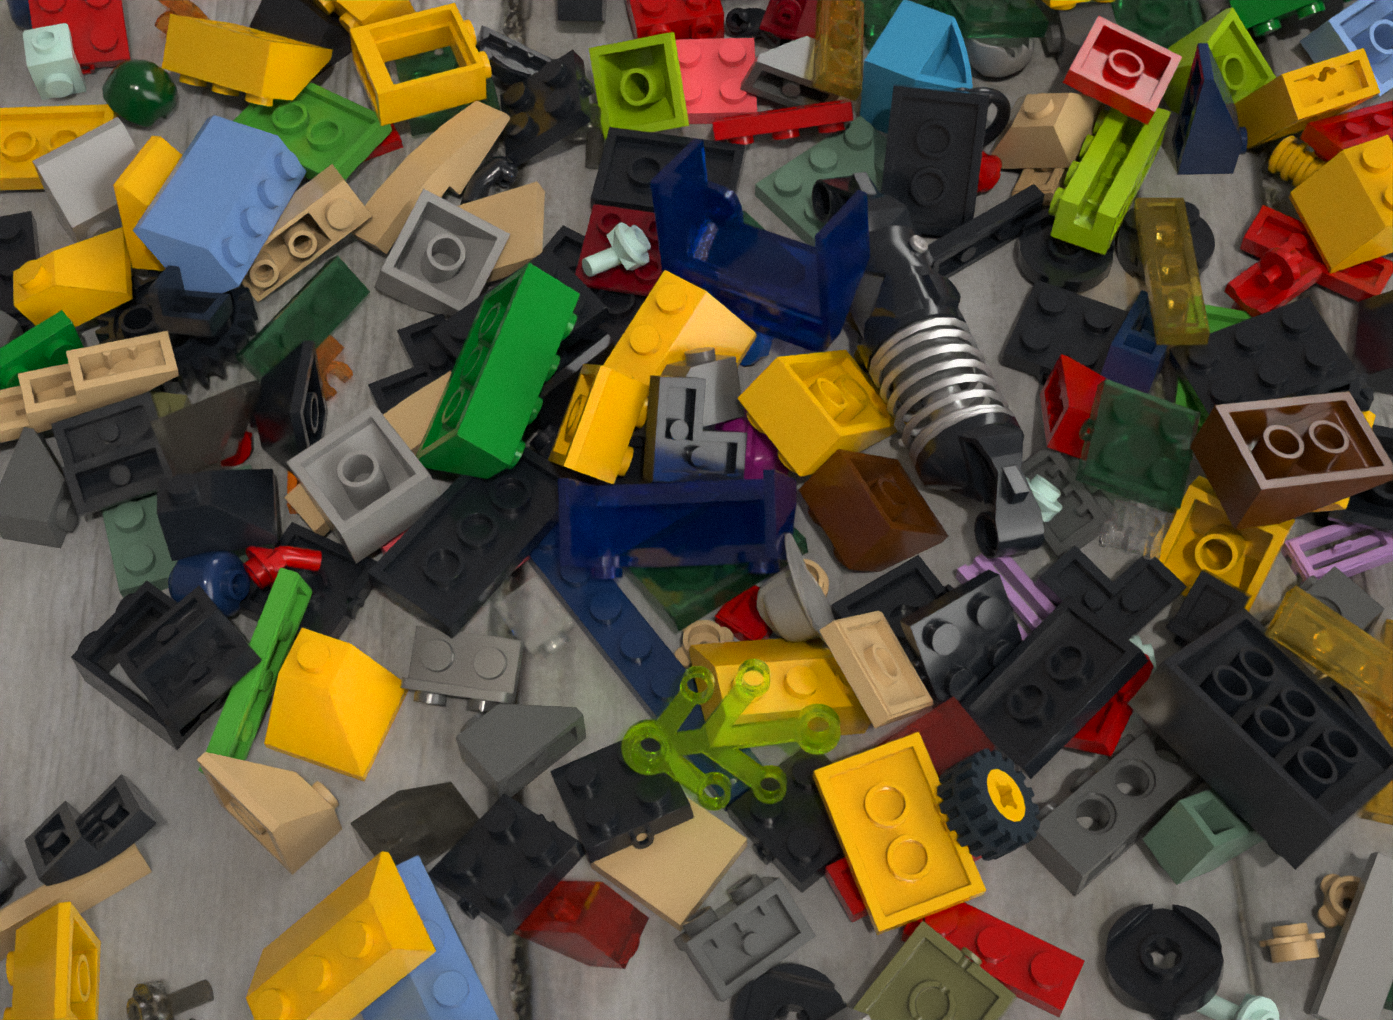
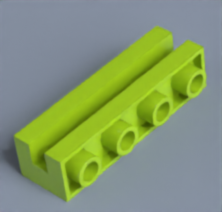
M1112 107L1109 111L1105 109L1100 111L1094 126L1093 135L1088 134L1086 136L1078 161L1073 160L1068 169L1064 188L1058 187L1053 196L1048 211L1049 215L1055 216L1050 236L1103 255L1106 254L1161 148L1171 115L1170 111L1157 107L1148 125L1131 119V117L1122 114Z

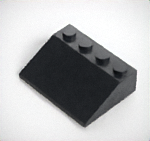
M1242 608L1164 660L1128 703L1142 718L1146 726L1158 733L1183 758L1185 764L1192 771L1198 773L1225 800L1227 806L1233 812L1240 815L1266 840L1271 850L1283 857L1295 870L1393 781V748L1245 608Z

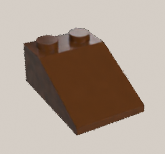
M1349 391L1215 405L1190 445L1234 529L1281 524L1393 480V463Z

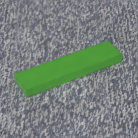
M284 568L279 569L249 643L262 661L232 686L206 752L246 761L276 686L278 673L289 653L313 593L312 589L297 572ZM199 767L198 771L204 774L201 767Z

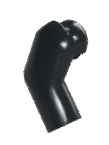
M734 8L726 16V26L730 33L738 38L764 39L773 48L789 43L792 40L780 39L770 32L759 29L765 14L763 9Z
M493 156L475 171L466 185L460 205L487 197L489 189L495 182H498L503 187H509L518 175L516 164L508 162L507 157Z

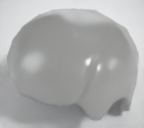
M994 16L987 25L979 27L978 21L972 18L964 29V44L969 63L983 76L1003 77L1011 75L1025 68L1032 59L1034 51L1033 39L1029 30L1018 24L1001 22L998 17Z

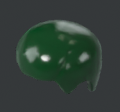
M129 59L120 62L111 71L102 87L103 98L110 108L127 121L141 126H152L161 116L167 119L172 109L176 106L177 87L169 73L157 64L145 59Z

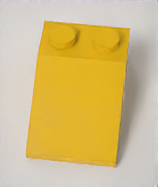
M847 350L777 357L737 398L747 410L746 415L752 426L759 432L766 434L776 446L778 457L783 465L790 471L797 473L800 477L814 474L838 449L861 452L898 432L894 426L895 418H892L886 410L888 403H884L879 395L880 390Z

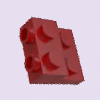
M624 0L634 39L674 32L675 40L724 38V11L721 0Z
M1098 16L1068 70L1063 83L1078 90L1083 95L1090 96L1120 111L1122 114L1148 125L1182 56Z

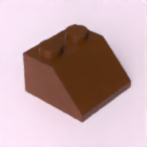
M838 449L798 489L809 506V516L818 526L823 528L834 545L833 553L835 557L850 570L881 572L942 543L949 537L900 462L894 458Z

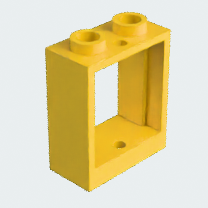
M455 3L349 29L353 62L381 126L487 99L486 79L492 76L490 62L485 51L478 52L473 25L469 19H462ZM450 46L460 67L393 84L384 63Z
M1362 48L1284 73L1236 102L1235 106L1239 126L1246 127L1247 149L1304 131L1308 122L1343 114L1379 94L1380 90L1365 49Z

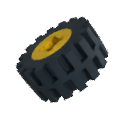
M989 748L982 749L946 769L939 778L942 785L937 787V795L943 799L939 807L941 813L947 814L949 818L946 825L950 832L955 830L958 834L956 839L962 847L968 845L971 855L975 857L982 856V859L985 861L996 860L1029 843L1037 836L1035 831L1040 827V821L1035 818V816L1040 814L1039 807L1032 802L1031 798L1035 794L1031 787H1026L1024 783L1026 777L1021 770L1018 772L1014 770V762L1010 758L1002 759L1001 752L997 750L990 752Z

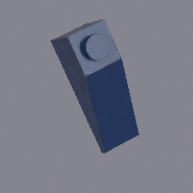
M1198 43L1172 137L1177 174H1233L1239 155L1246 153L1247 130L1246 127L1239 126L1236 106L1208 43Z
M1141 290L1110 346L1101 375L1141 399L1148 401L1169 353V348H1171L1183 320L1187 305Z

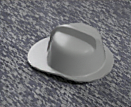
M788 532L785 534V548L789 564L762 584L757 593L756 605L758 612L776 636L784 638L786 641L798 643L820 637L825 642L819 630L835 620L821 587L807 569L793 536Z

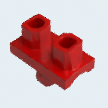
M1286 241L1279 247L1271 248L1265 252L1261 260L1228 282L1224 292L1234 300L1231 309L1246 311L1251 317H1255L1286 305L1319 281L1323 271L1319 267L1304 261L1294 245Z

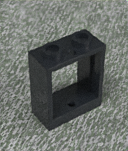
M146 581L135 593H130L121 600L115 613L97 631H93L84 637L71 658L85 682L178 750L228 697L232 687L175 734L162 721L152 705L109 674L119 663L114 656L177 604L175 600Z

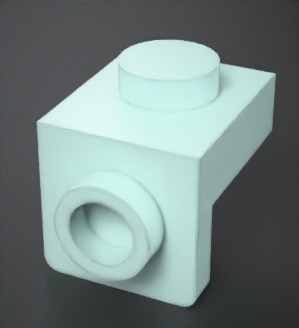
M66 23L25 30L23 32L27 68L41 100L62 98L71 94L87 92L85 78L74 53L71 32Z

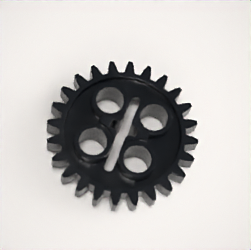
M148 270L149 278L145 280L134 275L131 276L133 299L107 311L106 314L97 316L100 329L96 330L95 334L99 344L158 333L154 314L148 306L149 287L160 275L157 270ZM242 282L239 287L222 293L230 294L234 311L214 337L192 338L189 335L168 333L179 376L159 385L162 392L166 393L172 382H179L181 389L186 391L190 379L194 378L202 385H206L208 381L207 373L213 371L218 375L224 376L226 373L223 363L227 361L239 364L241 360L237 350L251 349L249 336L257 335L254 321L258 320V315L248 287L244 288Z

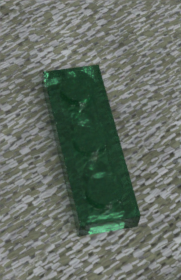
M339 256L330 258L235 357L261 382L262 376L303 341H314L317 348L370 291Z

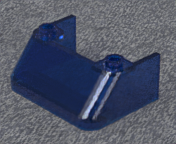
M694 138L650 181L662 272L666 270L707 291L754 331L813 352L827 350L841 333L870 259L867 192L857 190L815 235L816 247L745 224L742 206L737 195L727 187L708 181L704 142L701 139Z
M775 469L763 470V479L595 486L570 478L558 479L560 566L591 569V579L623 578V568L747 564L748 574H771L780 571V563L788 562L785 534L789 532L793 536L797 504L796 479Z

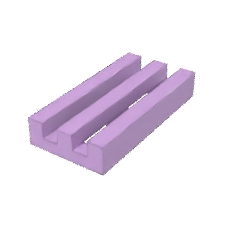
M1337 522L1285 541L1281 553L1285 559L1290 557L1292 560L1290 568L1295 576L1301 575L1303 578L1301 584L1312 575L1317 579H1321L1334 566L1347 577L1392 562L1393 536L1391 533L1374 530L1375 533L1353 541H1345L1331 549L1306 557L1303 552L1368 529ZM1383 545L1382 547L1373 549L1371 551L1359 554L1357 556L1348 558L1346 560L1334 563L1332 565L1314 571L1315 568L1349 557L1362 551L1374 548L1376 546Z
M981 553L973 559V564L969 566L964 564L957 569L956 579L961 584L988 569L999 574L1009 603L1014 609L1013 611L1018 614L1032 631L1056 608L1034 585L1035 583L1010 555L988 559ZM1017 624L1022 640H1024L1029 634Z

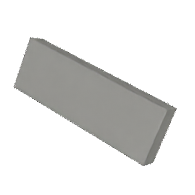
M1380 852L1371 853L1311 1009L1310 1014L1322 1020H1378L1393 982V858Z

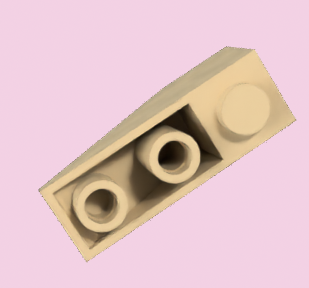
M333 164L294 192L245 275L242 284L245 288H249L251 295L257 302L261 301L372 216Z

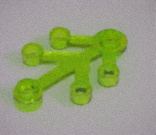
M749 659L739 666L735 685L700 729L677 732L694 706L707 702L712 697L715 679L712 672L703 666H693L683 673L680 690L657 720H640L627 729L622 740L621 750L625 762L631 769L644 775H656L665 772L697 795L699 803L708 810H720L729 803L732 791L731 782L726 775L720 772L703 773L682 755L705 754L751 787L759 801L766 804H774L782 800L786 794V774L781 768L774 765L762 767L740 751L739 748L797 742L808 753L825 754L833 750L838 744L841 736V722L838 714L831 707L824 704H811L803 708L797 717L733 725L755 697L765 694L770 686L771 672L768 665L759 659ZM751 670L758 671L763 675L764 681L757 686H752L744 681L743 675ZM692 678H701L707 683L708 688L701 693H696L688 688L687 682ZM820 717L825 719L829 726L822 732H815L808 727L807 723L812 718ZM646 738H653L658 741L661 748L656 752H647L641 747L640 742ZM764 778H774L780 783V787L775 791H766L760 786V782ZM717 784L723 788L725 793L719 798H712L705 793L704 789L708 785Z

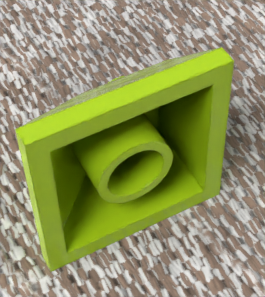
M1232 7L1225 9L1168 48V50L1182 56V59L1163 95V99L1171 111L1179 114L1198 43H1208L1234 104L1277 77Z
M674 32L589 48L604 140L607 138L609 127L656 132L689 126Z

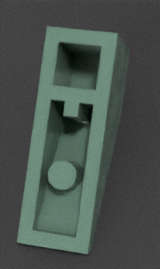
M1213 788L1179 800L1143 838V841L1157 858L1160 866L1169 874L1176 885L1216 869L1265 840L1240 815L1233 812L1227 806L1225 800Z

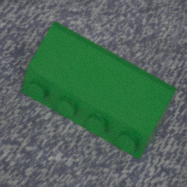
M529 262L484 296L416 454V457L425 468L488 479L506 468H513L517 464L525 449V442L521 439L526 426L534 421L543 404V399L539 397L543 384L553 376L559 365L560 356L556 352L561 341L570 334L576 323L577 315L573 311L580 293Z

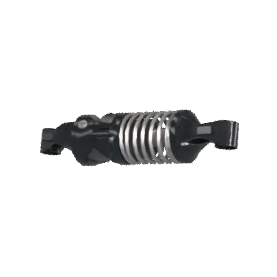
M866 172L816 180L812 189V205L816 217L822 223L828 222L844 228L843 246L826 268L825 283L842 318L859 334L853 356L857 364L866 373L870 374L876 387L880 388L879 395L884 403H888L886 410L892 418H895L894 426L899 433H903L901 440L906 448H910L909 457L913 461L920 480L925 487L937 491L954 492L981 503V511L975 520L974 533L978 548L986 558L993 559L1039 549L1044 541L1045 530L1041 510L1021 469L1023 440L1025 436L1013 412L1008 409L1009 405L1004 395L1001 394L997 381L993 379L989 366L985 364L986 360L981 350L978 349V345L958 308L961 295L956 286L947 277L936 274L930 267L934 260L928 250L926 241L918 231L914 230L907 207L893 197L880 193ZM978 382L983 384L982 389L974 388ZM976 397L970 404H968L966 400L967 398ZM986 397L991 399L990 404H981ZM911 410L915 411L916 413H907V411ZM930 418L932 421L926 427L914 428L920 420Z

